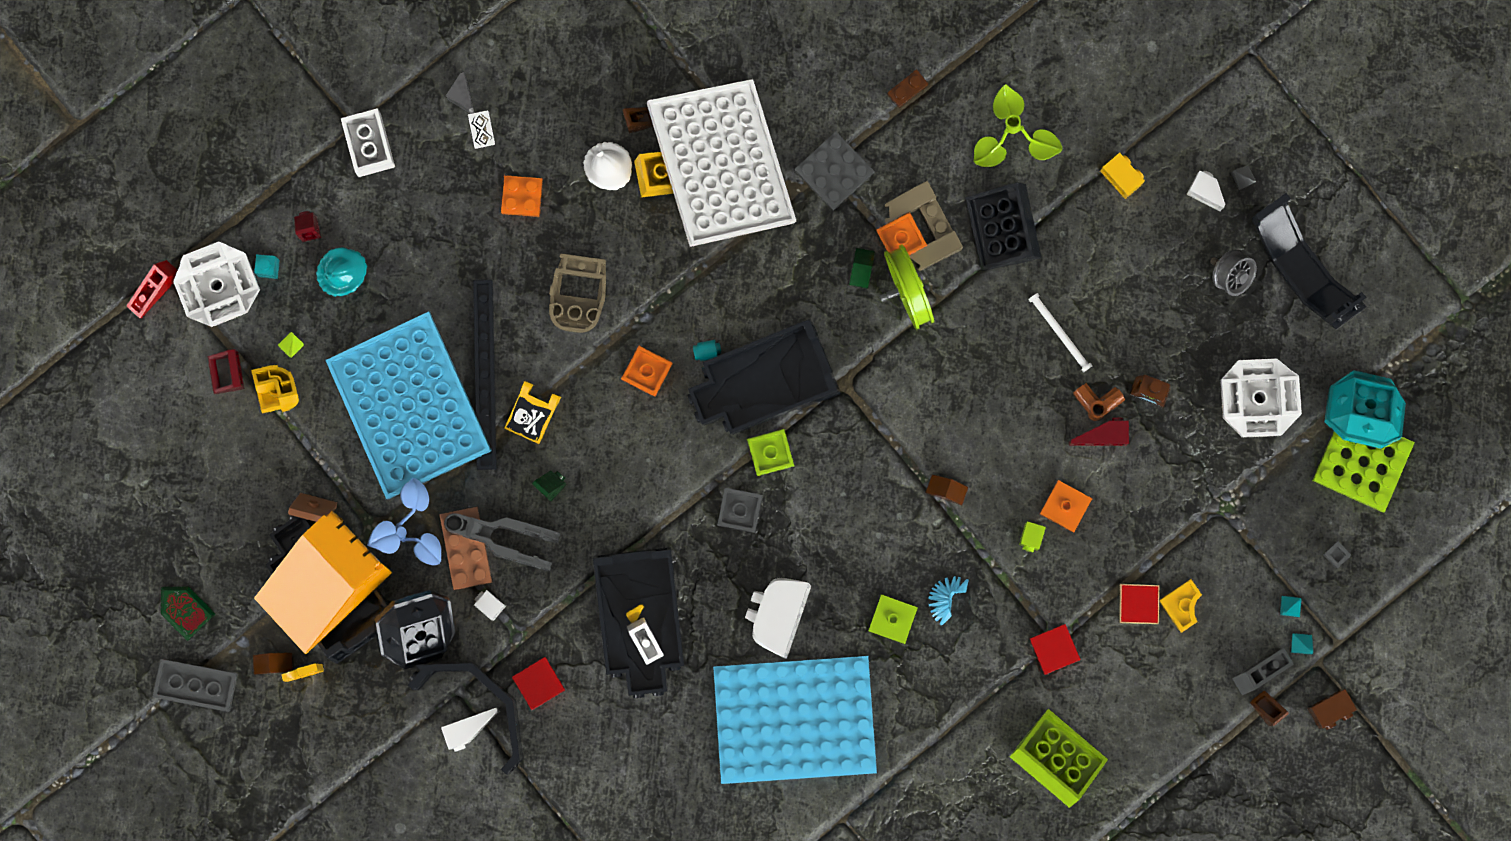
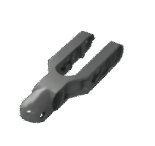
M452 513L444 521L445 529L448 532L485 543L496 557L546 571L551 570L552 561L542 560L535 555L528 556L519 553L517 550L496 545L491 540V533L500 527L552 543H558L561 535L559 532L507 517L490 523Z

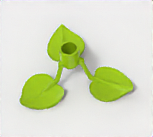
M1005 84L997 93L993 103V111L997 118L1006 119L1004 134L999 143L993 137L980 139L974 149L973 162L982 167H993L1000 164L1006 157V150L1001 145L1007 134H1016L1019 131L1031 142L1029 152L1035 159H1049L1060 153L1063 148L1059 139L1047 130H1036L1033 134V139L1027 134L1024 127L1021 126V119L1019 117L1025 107L1024 100L1017 92Z

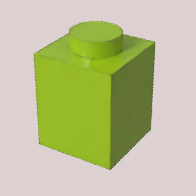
M1027 521L1019 545L1023 546V550L1029 552L1039 550L1046 527Z

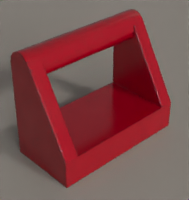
M227 350L208 356L214 394L245 389L239 352L237 350ZM228 358L232 384L220 388L216 360Z

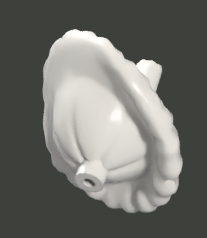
M613 142L598 143L588 150L587 155H585L583 162L584 171L588 180L602 189L618 190L629 182L632 173V161L629 152L619 144H614Z

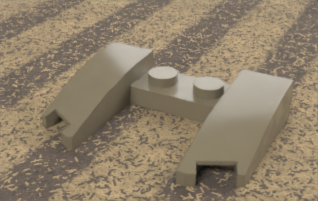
M928 181L885 204V208L889 207V218H885V224L919 209L935 241L909 255L910 259L920 265L919 271L963 249L955 231L952 230L938 204L936 195Z

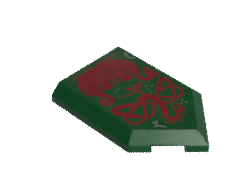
M189 586L161 587V615L187 641L216 614Z

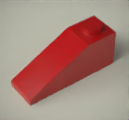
M167 260L154 264L127 304V307L139 318H142L171 287L178 270Z

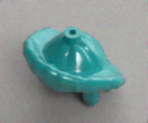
M344 247L331 249L323 256L320 264L317 266V281L322 290L328 295L335 297L348 295L356 291L363 282L367 264L365 263V258L358 251Z

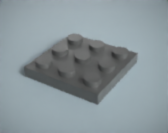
M836 131L794 170L832 211L838 208L875 173Z

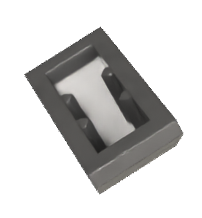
M463 72L459 74L446 97L450 102L472 114L474 109L467 79Z

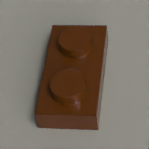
M916 69L892 88L887 95L898 108H901L927 87L928 82Z

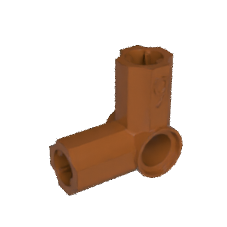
M1087 383L1073 392V395L1088 412L1089 418L1093 421L1101 420L1125 401L1123 394L1116 387L1100 399ZM1099 407L1102 414H1095L1093 408Z

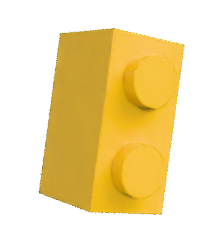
M1119 153L1104 165L1100 172L1126 199L1145 180L1143 179V174L1130 165V159L1126 155L1122 156Z

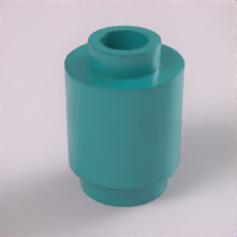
M715 339L693 345L695 360L706 361L722 354L720 342L716 343Z

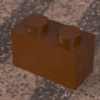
M1341 689L1308 707L1318 728H1325L1326 730L1336 726V721L1341 718L1343 721L1353 716L1352 712L1357 710L1346 689Z

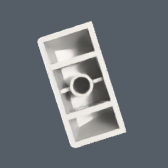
M787 578L772 580L764 593L754 591L751 601L760 604L759 610L755 611L748 608L745 616L746 619L754 623L752 636L755 642L785 659L788 657L811 589V585L808 582Z

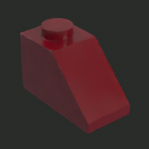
M304 211L299 213V216L294 217L295 233L302 242L321 238L317 217L313 212Z

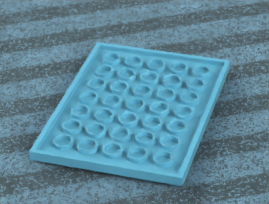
M426 312L326 360L386 499L401 494L402 487L411 478H416L421 483H424L492 451L430 312Z
M868 656L713 667L721 784L877 773Z

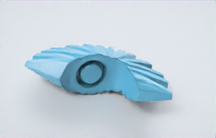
M954 576L951 585L947 577L945 578L946 586L941 581H938L940 586L935 584L937 589L932 587L937 593L930 592L929 594L933 596H929V599L938 602L929 604V607H936L930 612L934 613L933 617L937 616L935 618L936 621L942 619L940 622L941 626L952 616V596L955 593L966 592L968 579L960 586L961 577H958L956 581V576Z

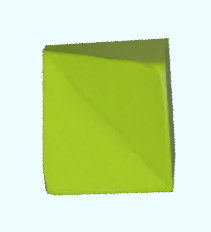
M290 332L278 346L292 358L304 346V343Z

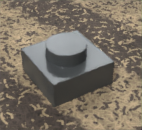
M1336 541L1323 556L1337 569L1351 554L1339 541Z

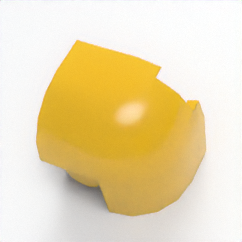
M278 365L251 370L262 414L279 409L285 412L298 404L299 398L291 372L278 367Z

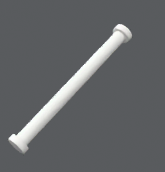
M1036 293L1029 298L1030 303L1033 302L1080 364L1082 372L1084 373L1091 368L1092 364H1088L1039 299V294Z

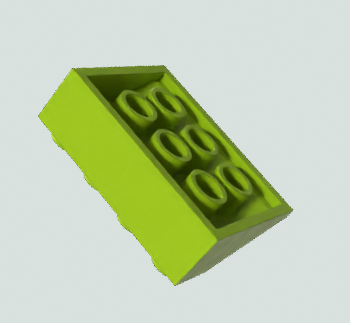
M1049 709L1046 710L1009 756L1069 808L1080 800L1108 761L1104 755Z

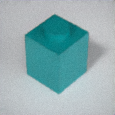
M256 254L254 273L261 278L278 279L280 260L276 256Z

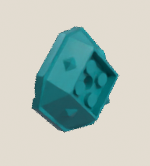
M1353 370L1330 386L1324 422L1329 427H1332L1343 440L1382 449L1401 439L1406 403L1392 379Z

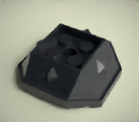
M431 590L394 600L380 615L378 614L373 619L381 656L403 669L442 658L455 634L450 599Z

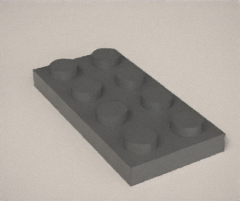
M160 659L152 697L230 712L238 674Z

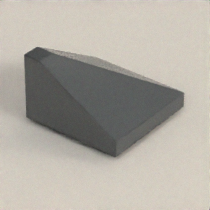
M1248 165L1231 172L1239 190L1256 183Z

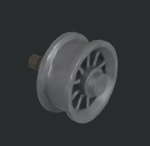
M1238 250L1228 251L1220 259L1213 257L1210 261L1215 266L1212 276L1214 285L1219 289H1225L1226 293L1231 296H1238L1244 293L1255 278L1257 271L1256 262L1250 257H1244L1243 253Z

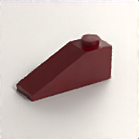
M1121 417L1112 418V421H1108L1070 440L1069 446H1127L1129 444V421H1123Z

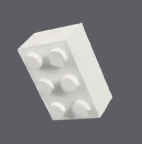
M378 108L341 118L354 170L358 177L395 167L382 116Z

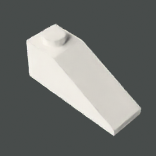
M494 708L441 727L448 749H454L455 752L465 749V744L470 743L500 712L499 708Z

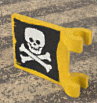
M524 381L519 397L504 429L540 444L561 397L552 394L549 403L529 395L533 384Z

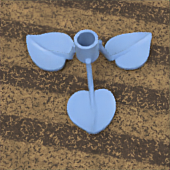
M411 478L402 487L400 497L403 504L407 508H412V510L396 526L390 521L380 522L372 531L367 546L390 554L398 550L400 541L417 542L413 548L416 557L426 564L438 565L441 562V545L437 537L433 534L425 533L421 535L420 540L418 538H406V529L402 527V524L415 513L416 509L424 511L429 504V495L425 486L416 478Z

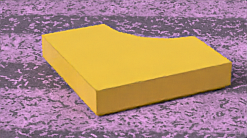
M1189 579L1159 600L1181 633L1198 622L1195 617L1194 607L1202 594L1192 579Z
M315 663L281 675L284 682H289L324 671L323 664Z

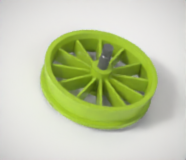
M903 244L899 245V248L894 251H884L885 259L896 288L879 295L881 302L900 296L916 330L919 329V325L924 323H934V317L923 289V283L921 278L918 277Z

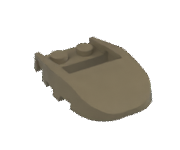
M560 254L561 260L559 267L555 270L549 293L551 320L556 327L564 331L576 333L590 331L598 323L605 302L606 260ZM563 274L600 279L597 300L560 295Z

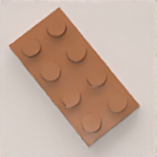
M478 507L439 514L453 589L459 590L492 583L485 543L450 533L444 526L446 517L452 513L480 520Z

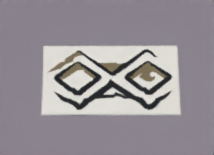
M488 110L468 114L475 149L495 145Z

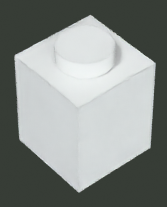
M487 590L485 593L483 591L480 592L475 598L476 603L474 606L492 621L506 607Z

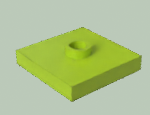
M784 429L747 439L757 476L794 467Z
M881 595L868 631L905 644L918 607Z

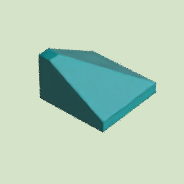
M1282 596L1280 615L1300 617L1301 598Z
M1292 633L1291 653L1313 654L1312 635Z

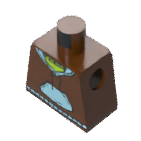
M1148 375L1137 376L1129 395L1163 408L1170 392V384Z

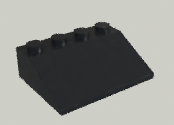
M1016 182L966 197L981 271L1042 258L1026 184Z

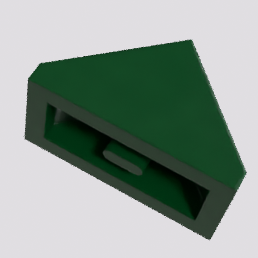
M856 248L849 285L868 289L875 251Z

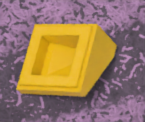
M643 604L626 613L631 623L638 620L644 608Z

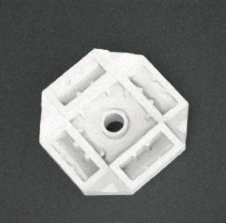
M216 242L183 255L174 279V284L186 316L210 327L248 313L260 291L247 254L221 242ZM217 282H221L222 287L215 291L214 285Z
M1278 359L1238 360L1220 380L1223 419L1241 437L1281 436L1302 414L1299 375L1291 371ZM1255 394H1260L1262 396V403H1257L1255 401Z

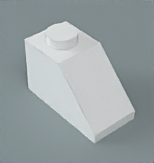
M1199 171L1187 195L1221 211L1225 206V202L1217 179L1210 172Z
M644 617L627 626L628 632L646 665L664 656Z

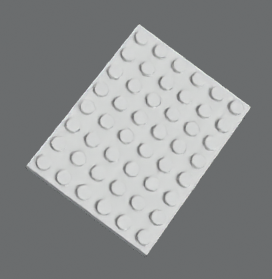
M753 79L647 101L648 110L690 247L796 222Z

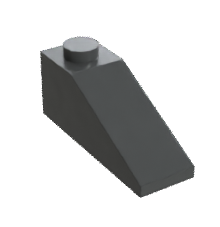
M1282 648L1232 679L1240 693L1244 695L1256 690L1294 664L1286 650Z

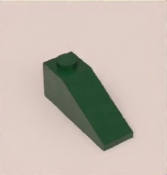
M550 470L532 484L548 500L552 501L566 486L564 482L566 478L558 471L553 473Z

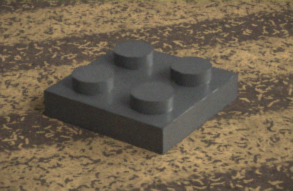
M725 488L717 526L755 533L763 495Z

